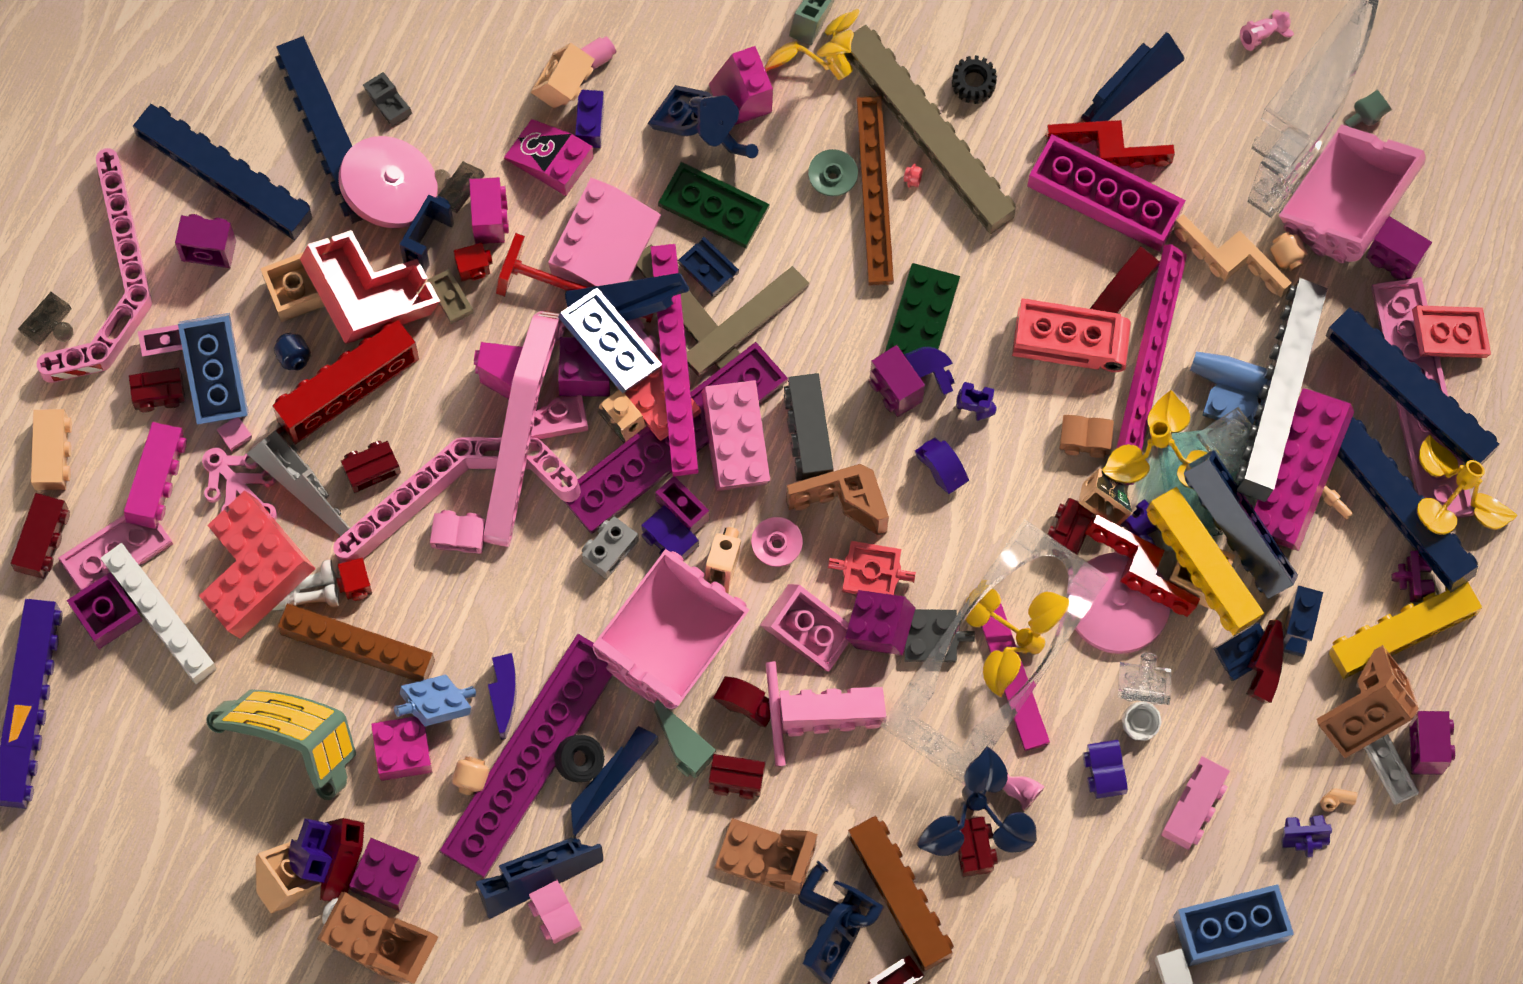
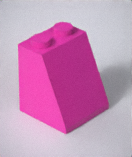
M756 46L732 53L709 83V88L713 96H729L737 105L739 118L735 125L772 113L773 87Z
M481 342L480 350H475L474 354L475 374H479L480 383L509 399L514 373L523 347Z

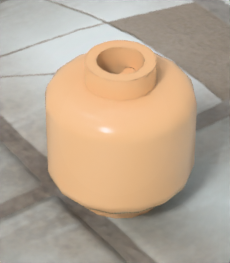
M1287 232L1272 241L1273 245L1270 251L1280 268L1285 269L1289 267L1293 271L1304 265L1302 260L1308 253L1297 234L1291 235L1290 232Z
M465 756V759L457 762L452 782L455 786L459 787V793L473 796L474 792L483 790L489 775V768L485 765L484 760Z

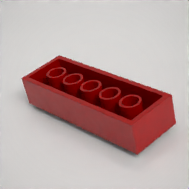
M396 320L394 323L389 322L385 324L379 333L373 337L368 336L364 338L357 348L341 354L338 361L332 365L323 366L316 376L310 380L305 379L301 381L294 391L279 396L275 400V404L272 405L277 422L294 445H296L417 362L419 355L416 342L399 320Z

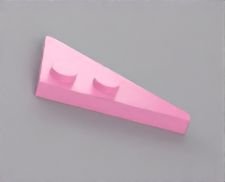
M582 395L557 397L548 406H543L537 410L531 438L545 439L588 431Z

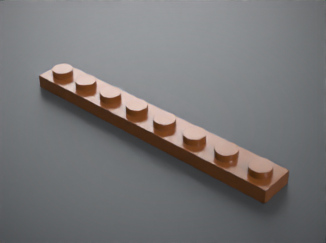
M857 97L868 286L891 285L894 283L882 97Z

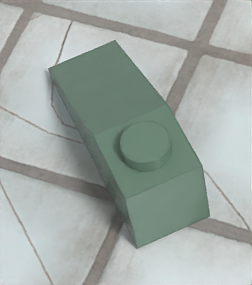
M803 0L794 14L789 36L800 42L812 45L835 0Z
M657 700L654 703V710L674 759L678 764L676 767L685 776L691 775L696 779L711 763L713 754H716V749Z

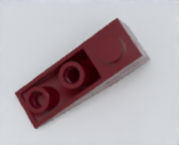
M346 818L326 822L332 827L323 851L332 858L324 883L321 882L320 900L330 902L333 899L339 898L341 892L348 893L349 885L363 849L365 822Z

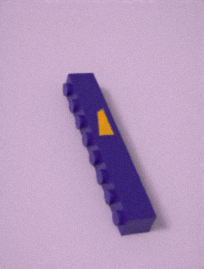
M25 599L0 744V806L27 809L28 801L33 799L34 787L31 786L32 776H36L38 770V761L35 760L36 750L40 751L42 745V735H39L40 726H44L46 721V710H43L45 700L48 701L50 697V685L47 684L49 675L52 676L54 672L52 654L53 650L56 651L58 648L59 637L56 635L57 626H61L63 618L62 610L54 601Z

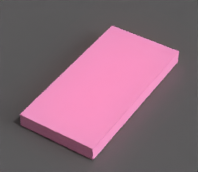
M123 515L58 559L78 589L82 591L109 573L101 557L120 543L125 546L138 565L141 566L173 545V542L159 522L157 528L154 529L126 523L125 515Z

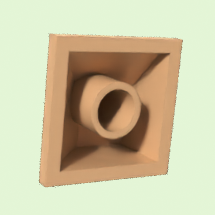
M291 842L261 852L255 857L256 893L271 914L291 906L321 885V882L301 879L292 871L289 860Z

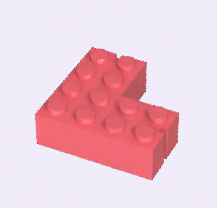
M352 231L333 236L330 241L327 238L308 244L300 258L345 344L377 334L389 322L394 323L396 320H399L403 325L430 316L440 302L430 282L425 283L420 293L417 294L427 279L417 259L374 273Z
M245 490L228 505L231 509L230 511L223 510L207 525L236 561L199 595L207 607L216 614L215 616L226 630L240 639L316 569L259 500Z

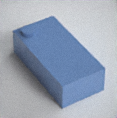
M230 313L180 321L178 329L197 425L248 416L249 411Z
M1278 884L1178 909L1173 915L1188 967L1287 942L1294 935Z

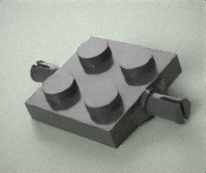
M915 609L905 645V662H957V646L959 641L975 642V631H959L957 610Z

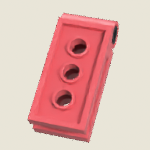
M1022 298L1017 312L1012 356L1099 370L1101 366V368L1109 372H1122L1126 369L1131 321L1118 313Z

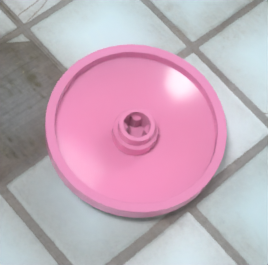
M370 137L353 145L346 153L338 174L340 191L349 207L364 220L381 227L404 228L410 226L428 194L435 198L437 196V178L430 162L414 146L393 137Z
M1117 552L1097 556L1078 570L1068 592L1067 598L1072 601L1068 608V614L1074 629L1088 644L1105 652L1124 654L1138 651L1151 644L1163 631L1169 617L1170 608L1152 601L1150 597L1131 590L1127 585L1120 582L1129 557ZM1157 570L1155 575L1164 579L1161 573Z

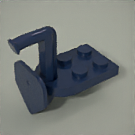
M674 85L648 122L652 129L681 136H692L698 133L709 146L716 147L722 144L732 154L746 156L751 159L758 155L759 150L755 144H738L729 134L739 118V109L730 97L726 95L712 96L707 91Z
M818 860L806 879L798 899L804 906L828 916V918L819 928L817 938L812 947L807 950L802 964L821 982L831 984L852 947L860 928L875 923L884 906L854 887L837 880L834 881L833 885L845 896L842 903L813 892L823 874L829 871ZM859 906L869 909L866 916L861 914Z

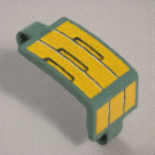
M251 689L238 700L222 702L207 715V725L216 733L228 730L274 741L300 751L307 773L320 798L332 800L346 787L348 777L345 765L355 757L356 751L347 718L340 710L292 694Z

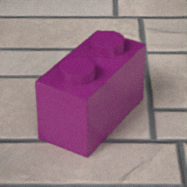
M675 476L670 478L655 492L656 502L661 507L663 505L666 506L693 534L709 521V510Z

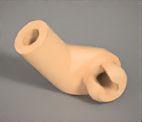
M1332 789L1322 797L1320 806L1325 812H1332L1341 803L1355 805L1357 792Z

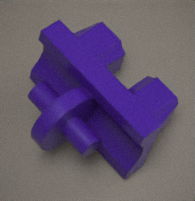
M1322 815L1309 818V826H1300V820L1297 817L1286 818L1282 836V847H1295L1296 851L1305 850L1307 858L1313 857V850L1322 849V845H1330L1331 824H1326Z

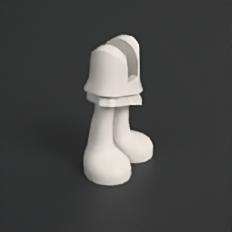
M330 559L323 561L320 572L309 575L272 610H285L287 603L297 606L307 603L325 602L331 607H338L339 594L332 561ZM325 586V588L320 590L300 593L301 589Z

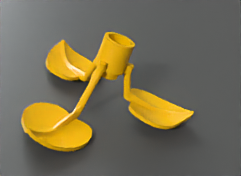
M855 9L838 16L825 28V34L827 36L832 34L833 38L818 50L817 55L819 57L826 56L827 62H824L808 49L799 45L798 41H793L781 46L771 55L765 66L766 73L768 70L787 63L797 52L802 51L821 64L826 71L830 69L837 80L847 77L853 71V67L845 57V53H851V42L854 33L852 30L846 29L856 20L860 10Z
M1172 390L1155 403L1148 415L1151 439L1147 441L1148 446L1145 453L1142 454L1141 449L1135 445L1127 444L1118 447L1112 452L1103 468V473L1108 478L1120 483H1135L1142 480L1150 471V465L1145 459L1149 457L1152 446L1165 448L1170 445L1180 462L1183 463L1177 470L1178 479L1182 485L1190 488L1184 479L1183 473L1189 463L1204 456L1207 452L1194 450L1185 459L1177 448L1171 433H1180L1189 425L1190 413L1186 405Z
M1431 435L1426 437L1419 450L1421 466L1434 477L1445 475L1447 478H1450L1457 474L1456 483L1458 487L1443 506L1433 498H1424L1418 503L1417 514L1424 526H1427L1433 533L1440 535L1452 532L1457 525V517L1447 508L1462 489L1468 490L1473 487L1470 505L1475 508L1473 511L1474 517L1483 526L1493 530L1501 529L1517 517L1516 513L1493 497L1478 493L1479 485L1482 483L1481 478L1485 473L1484 467L1479 462L1469 460L1464 466L1460 465L1458 468V461L1449 450L1437 443Z
M980 586L971 591L964 607L966 622L973 627H981L992 616L1016 633V642L1020 646L1006 647L1003 652L995 650L985 660L983 677L985 683L994 694L1002 697L1005 689L1016 678L1021 666L1020 657L1016 652H1022L1023 654L1029 652L1035 655L1044 649L1045 639L1041 634L1052 629L1062 618L1072 603L1070 599L1053 592H1043L1037 595L1028 609V614L1031 618L1028 622L1030 628L1019 630L994 613L1001 603L1000 595L995 589L988 586Z

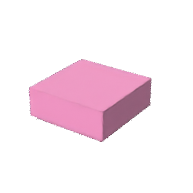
M239 417L231 419L216 429L231 452L252 439V435Z

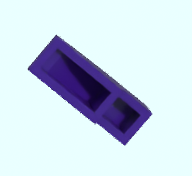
M512 653L492 657L497 682L488 684L501 740L506 739L516 705V672Z

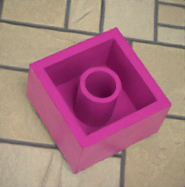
M500 177L469 179L472 228L475 244L504 243L505 234L509 233L506 186H501Z
M416 716L371 723L378 774L381 781L433 773L426 726Z

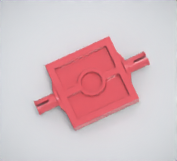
M851 541L849 553L845 560L830 558L828 568L843 570L844 584L842 592L857 594L858 590L894 595L895 587L899 580L914 583L916 572L901 570L900 556L902 549Z

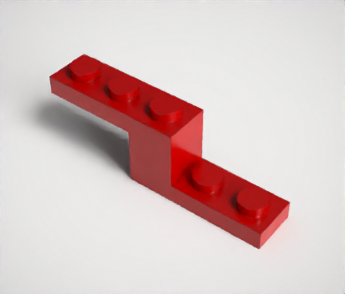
M1122 120L1047 125L1046 143L1051 135L1066 142H1078L1080 144H1087L1096 140L1097 157L1117 167L1130 166L1131 168H1141L1144 165L1163 167L1171 164L1174 159V145L1124 148Z
M1096 515L1088 524L1084 534L1092 537L1096 542L1111 547L1117 553L1129 557L1120 579L1121 583L1127 585L1131 590L1150 597L1152 601L1171 608L1179 615L1188 617L1197 608L1200 598L1155 575L1165 550L1099 515Z

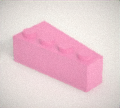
M883 687L850 688L847 690V693H842L838 689H826L821 694H816L811 689L801 690L796 695H789V690H782L779 694L783 734L788 733V736L791 737L801 736L807 731H814L815 734L828 733L829 729L840 728V731H852L857 726L875 729L881 727V724L886 723Z

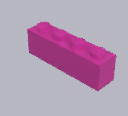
M152 422L124 509L126 523L156 529L158 521L163 520L166 510L164 502L166 498H170L173 484L171 480L173 475L176 476L179 471V454L184 453L187 444L182 428Z

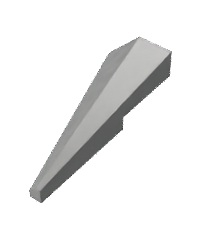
M282 427L276 429L247 453L248 456L340 536L350 529L340 517L342 514L338 508L333 509L327 502L326 498L329 494L309 465L305 464L296 453L298 449L295 445H289L283 438L285 431Z

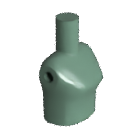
M1377 89L1354 104L1356 114L1346 120L1345 123L1351 128L1362 121L1366 125L1372 126L1390 112L1392 108Z

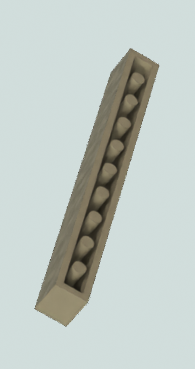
M866 24L853 32L851 53H845L847 58L876 94L882 97L885 105L989 234H992L1011 221L1016 210V205L1012 198L1002 193L1001 187L994 177H989L985 172L986 169L982 161L972 156L968 144L955 135V129L949 121L945 122L938 107L934 103L930 104L925 97L926 95L922 87L913 83L908 70L904 66L900 67L896 62V57L892 50L883 46L879 34L874 29L870 30Z

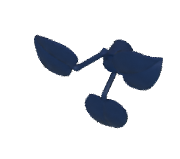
M985 747L982 753L969 764L964 773L966 785L962 789L964 802L961 803L960 823L958 824L956 818L951 815L937 818L920 835L917 846L920 849L938 856H949L957 852L964 843V835L960 830L965 824L967 808L972 811L985 809L999 826L993 833L992 838L1001 850L1012 853L1021 852L1035 844L1037 841L1036 826L1029 815L1022 812L1012 813L1002 823L987 804L986 792H999L1006 785L1008 779L1006 766L994 750L990 747Z

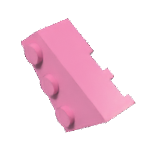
M1202 756L1161 836L1187 850L1190 849L1192 843L1198 845L1204 833L1200 828L1204 821L1210 822L1216 810L1212 807L1215 799L1217 798L1221 801L1227 789L1224 782L1230 770Z

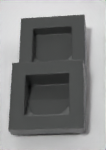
M384 72L363 84L364 89L391 126L413 114L411 108L399 95L395 85Z

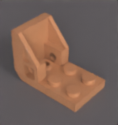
M862 464L787 485L786 503L789 510H803L812 503L819 501L820 503H827L838 496L845 516L876 535L887 532L889 515L874 471Z
M1383 645L1373 651L1358 679L1361 693L1317 718L1319 727L1344 758L1349 757L1411 721L1419 709L1409 678Z
M732 818L715 869L789 894L800 895L817 845L818 834L802 830H782L781 834Z
M341 892L317 940L386 979L398 983L415 984L438 936L400 919L389 918L348 893Z

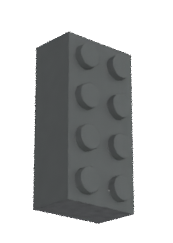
M819 373L788 377V386H784L785 410L790 409L788 410L787 418L789 433H794L791 434L792 457H797L795 458L794 466L796 481H803L833 472L834 468Z

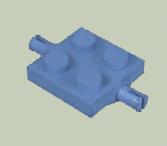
M447 675L402 685L399 694L406 704L394 706V713L397 717L409 713L413 714L424 726L470 715L471 706L466 699L475 697L476 690L473 686L458 689Z

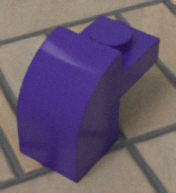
M921 347L904 354L920 378L933 372L942 394L945 395L953 391L951 386L955 384L950 370H944V367L953 364L948 355L934 347Z
M933 438L915 450L917 458L930 468L936 484L948 494L969 481L960 459L945 440L940 442L937 438Z
M305 818L298 839L291 840L289 848L290 867L301 879L322 883L325 881L332 858L323 851L332 827L326 822Z

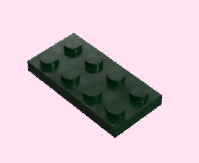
M683 162L678 166L658 202L659 207L746 249L770 208L769 203Z
M912 263L885 352L896 345L903 354L921 347L939 349L960 276Z

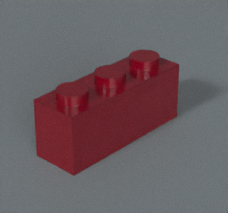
M35 493L10 563L14 571L42 579L45 578L46 572L51 571L54 562L52 557L54 549L59 548L62 540V534H60L62 526L68 523L70 517V510H68L69 508L64 500Z

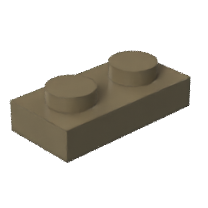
M450 268L427 280L432 285L440 300L439 304L451 324L474 313Z

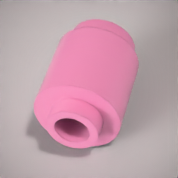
M607 36L604 38L599 37L581 48L582 51L595 59L591 65L593 70L613 58L612 55L616 54V49Z

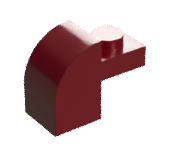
M728 676L723 678L713 697L714 700L730 712L744 714L760 727L766 728L771 719L769 698L765 696L766 692L739 678Z

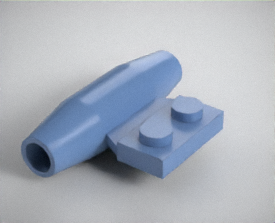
M1196 351L1190 371L1216 384L1210 390L1202 416L1250 430L1255 420L1253 419V413L1258 405L1257 397L1262 385L1267 382V379L1264 378L1266 368L1225 355Z

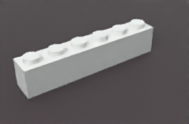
M122 543L101 557L106 569L112 573L123 591L195 685L217 670L214 662Z

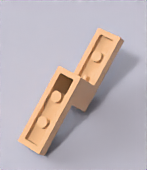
M1184 214L1176 220L1174 230L1178 239L1182 242L1186 241L1191 246L1194 255L1200 260L1203 259L1216 277H1221L1226 281L1247 263L1249 270L1255 276H1260L1265 281L1269 291L1273 294L1277 293L1281 298L1287 293L1292 283L1240 230L1221 247L1217 248Z

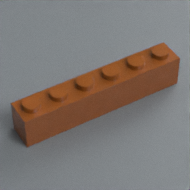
M288 603L278 625L281 636L416 682L429 678L435 662L432 652Z
M875 815L849 829L847 836L923 972H926L950 959L953 954L952 949L954 945L947 934L943 936L939 929L941 922L934 911L930 913L926 906L928 899L921 888H916L913 882L915 880L913 871L909 866L905 867L900 859L903 857L900 848L896 843L892 844L887 835L890 834L887 825L883 820L879 822Z

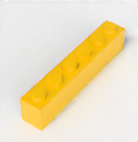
M1174 487L1152 500L1146 509L1150 522L1153 525H1157L1160 529L1164 542L1173 548L1179 564L1182 567H1186L1189 571L1193 584L1200 588L1206 596L1205 599L1208 606L1213 610L1215 609L1218 613L1224 629L1230 631L1235 636L1258 622L1264 614L1263 610L1179 489Z
M1466 582L1452 593L1447 588H1445V592L1439 595L1436 592L1431 593L1422 599V603L1416 606L1414 603L1408 604L1400 609L1401 613L1393 617L1391 614L1380 618L1377 621V625L1372 627L1365 625L1355 631L1356 635L1348 639L1346 636H1342L1332 642L1333 646L1329 651V655L1343 680L1364 670L1373 651L1382 645L1393 656L1478 615L1482 605L1469 582Z

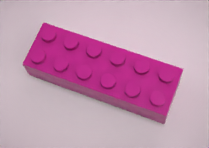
M1051 135L1033 167L1027 187L1161 252L1186 201L1054 135Z
M1306 388L1302 389L1297 401L1274 490L1266 502L1258 499L1254 508L1278 545L1296 551L1300 550L1353 417L1354 410L1351 403Z

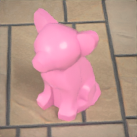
M1275 10L1271 15L1272 19H1262L1255 23L1253 21L1247 22V25H1244L1240 30V39L1244 48L1253 51L1255 47L1262 43V40L1272 35L1275 31L1285 37H1292L1294 33L1289 29L1291 23L1289 12Z
M1009 774L1007 783L1003 787L1009 796L1020 801L1021 809L1024 811L1031 806L1045 788L1042 784L1031 778L1022 776L1010 777Z

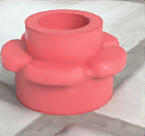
M913 164L911 168H906L904 182H907L909 188L911 186L919 187L923 168L916 167V164Z

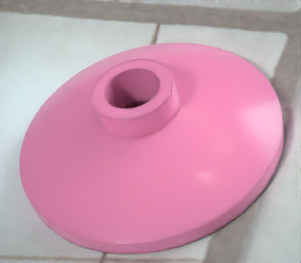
M772 517L762 521L755 528L751 539L755 556L764 564L773 567H781L792 563L799 556L803 544L799 528L792 521L782 517ZM775 541H779L782 544V546L780 548H774L772 546V543Z

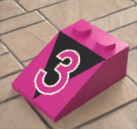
M531 119L506 153L504 159L564 196H567L592 161L593 146L571 133Z

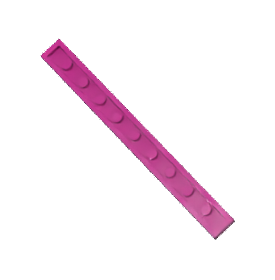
M676 244L651 246L653 277L679 273ZM681 294L671 298L673 304L670 307L657 312L673 477L699 474Z
M1172 244L1164 245L1117 448L1129 444L1139 447L1142 451L1148 426V415L1152 409L1187 254ZM1123 483L1125 485H1134V483Z

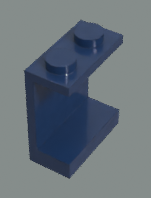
M429 194L399 244L403 263L417 259L425 273L430 263L427 247L420 243L433 220L451 228L454 225L450 203L443 197L436 196L435 198Z
M1298 585L1289 603L1283 628V647L1285 653L1304 657L1307 642H1312L1323 597L1322 591Z

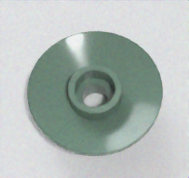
M829 149L820 152L812 159L808 169V177L811 185L819 193L826 196H840L849 192L854 187L858 177V168L854 159L846 152ZM834 173L837 175V178L830 179L828 177L829 174Z

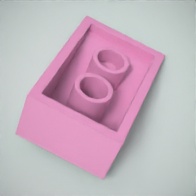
M798 584L787 585L760 625L780 642L827 672L831 670L849 643L845 638L849 623Z

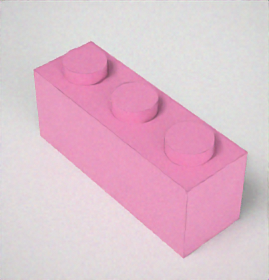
M178 325L138 331L142 357L183 350Z

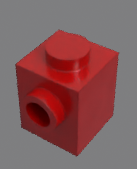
M483 243L453 250L461 282L470 279L474 281L480 280L490 274L489 265H492L493 261L490 251L484 250Z
M363 557L338 564L341 577L336 578L340 593L345 592L347 600H362L372 593Z

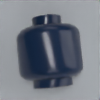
M285 333L277 339L274 346V354L281 366L286 370L298 371L303 369L311 357L308 345L299 334Z

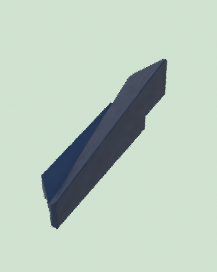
M1165 32L1152 49L1142 43L1092 99L1094 103L1082 114L1081 119L1085 122L1110 120L1182 63L1184 55L1171 35Z
M676 273L566 291L565 298L568 308L598 288L625 321H630L667 309L673 304L671 299L673 296L687 293L690 288L682 274Z
M638 726L624 748L621 747L602 768L601 772L571 804L573 838L578 839L641 767L643 760L658 744L657 735Z
M571 837L499 865L501 875L476 881V887L488 918L491 919L529 900V894L556 880L560 884L603 862L602 846L598 843L594 846L583 845L580 839Z

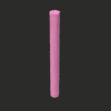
M776 661L765 662L775 766H784L786 762Z

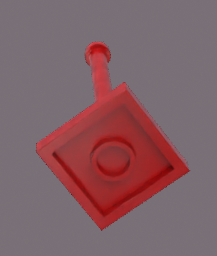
M515 233L498 277L496 294L505 297L513 274L518 275V273L567 291L588 287L522 264L519 258L522 253L525 236ZM654 313L642 318H645L646 322L651 323Z

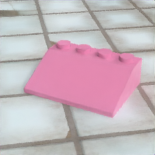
M590 178L548 262L551 274L588 288L629 281L643 250L646 248L661 218V214L616 187Z

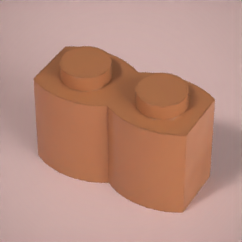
M1063 415L1059 449L1064 450V453L1068 455H1079L1080 452L1090 453V456L1094 458H1104L1105 455H1110L1114 421L1104 418Z

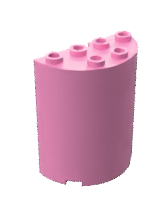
M1341 124L1280 213L1279 217L1285 224L1284 229L1291 234H1297L1301 241L1310 246L1311 250L1319 256L1327 255L1339 263L1359 260L1425 164L1424 150L1389 139L1387 142H1384L1374 134Z
M665 549L593 644V651L598 659L608 662L606 669L632 691L652 703L660 700L666 708L675 709L734 632L749 609L743 600L738 597L733 598L727 594L721 584L715 581L710 584L703 579L705 574L697 567L692 566L691 568L684 563V559L674 551L669 552Z

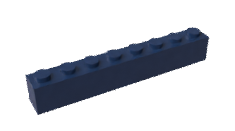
M301 36L276 46L278 56H275L279 70L284 69L287 74L284 77V81L289 91L294 90L296 97L293 98L297 111H303L305 115L302 121L307 133L312 132L315 138L311 142L316 154L321 153L324 160L320 161L326 175L331 174L333 181L330 182L334 195H340L342 203H339L343 216H349L352 224L364 220L349 207L340 191L338 181L339 168L352 144L305 37Z
M150 103L133 124L136 136L295 241L312 220L311 207L307 202L300 198L296 200L290 196V192L281 185L275 186L262 172L255 173L244 160L234 159L230 156L231 154L227 149L220 145L216 147L210 143L211 140L201 132L197 134L192 131L185 121L181 119L175 120L164 107L159 106L157 108Z
M1349 307L1328 328L1325 335L1465 464L1469 460H1475L1482 465L1495 453L1500 445L1497 442L1496 436L1488 430L1485 431L1472 414L1465 413L1459 407L1457 400L1442 392L1439 384L1433 379H1428L1416 363L1409 362L1403 356L1400 348L1386 341L1383 333L1377 328H1372L1360 312L1354 311Z
M1352 417L1337 456L1416 551L1418 550V554L1452 593L1476 576L1478 569L1476 558L1470 552L1467 553L1463 549L1461 541L1456 534H1436L1423 525L1417 514V505L1425 497L1418 495L1414 490L1411 480L1407 476L1403 477L1398 471L1396 462L1383 453L1380 443L1375 438L1372 439L1368 435L1362 421Z

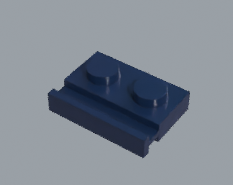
M705 237L678 259V264L712 297L725 287L735 275L739 274V269Z
M1260 623L1253 624L1213 648L1225 671L1228 672L1231 681H1235L1253 670L1248 665L1264 633Z

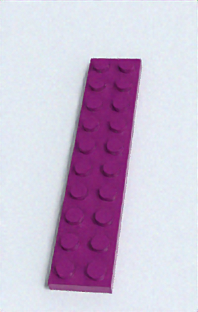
M757 342L753 343L691 391V398L701 409V414L693 418L697 452L709 443L701 393L705 386L756 380L760 404L788 382L787 376ZM646 426L578 479L581 490L580 496L573 502L564 503L590 534L597 531L605 520H611L613 516H616L672 472L669 436L660 441L651 429Z
M577 634L490 770L483 790L476 792L440 849L441 854L483 879L487 877L555 769L554 757L558 745L565 738L577 734L613 677L606 669L608 662L598 659L593 651L594 643L580 634Z

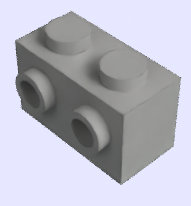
M615 516L610 521L605 520L598 529L599 534L594 540L590 539L582 548L583 562L606 580L639 542L638 533Z

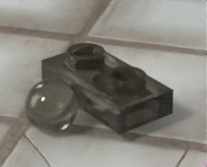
M462 161L452 177L444 169L434 171V177L438 185L437 188L442 189L438 196L445 198L450 203L452 212L455 213L459 212L470 197L469 179H480L485 176L481 169Z
M50 292L18 330L38 346L52 331L58 341H69L74 334L73 327L69 323L61 321L72 308L67 302Z

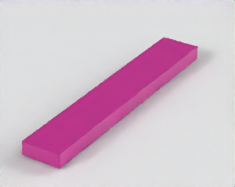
M1000 603L994 613L1007 621L1002 604ZM990 616L989 621L984 626H981L990 653L995 650L1003 652L1006 647H1016L1011 630L992 616ZM1021 661L1020 670L1016 678L1005 689L1004 694L1024 751H1029L1048 745L1050 740Z

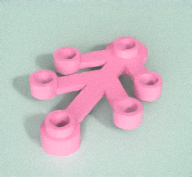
M212 448L205 452L202 463L204 468L209 471L208 487L204 491L207 501L215 503L220 499L221 493L218 489L219 475L221 474L227 480L225 505H223L221 512L229 509L228 505L236 499L237 491L241 494L245 490L257 498L265 509L270 510V515L276 521L277 512L274 506L269 503H263L246 485L263 484L266 487H271L276 482L274 477H272L271 481L266 482L263 480L264 477L270 475L266 470L261 473H234L228 467L245 466L248 469H255L259 464L256 462L248 464L247 459L250 456L247 453L244 456H228L219 448ZM217 456L220 459L217 463L210 462L211 458ZM210 491L217 492V495L213 498L208 496Z

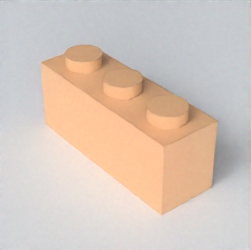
M64 409L33 410L31 483L35 490H66V481H70L71 471L70 466H67V457H71V442H67L68 433L72 432V419L68 418Z

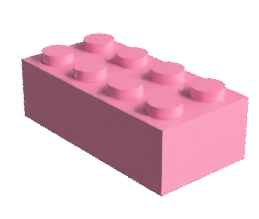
M756 380L705 386L701 393L716 491L766 485L770 481Z

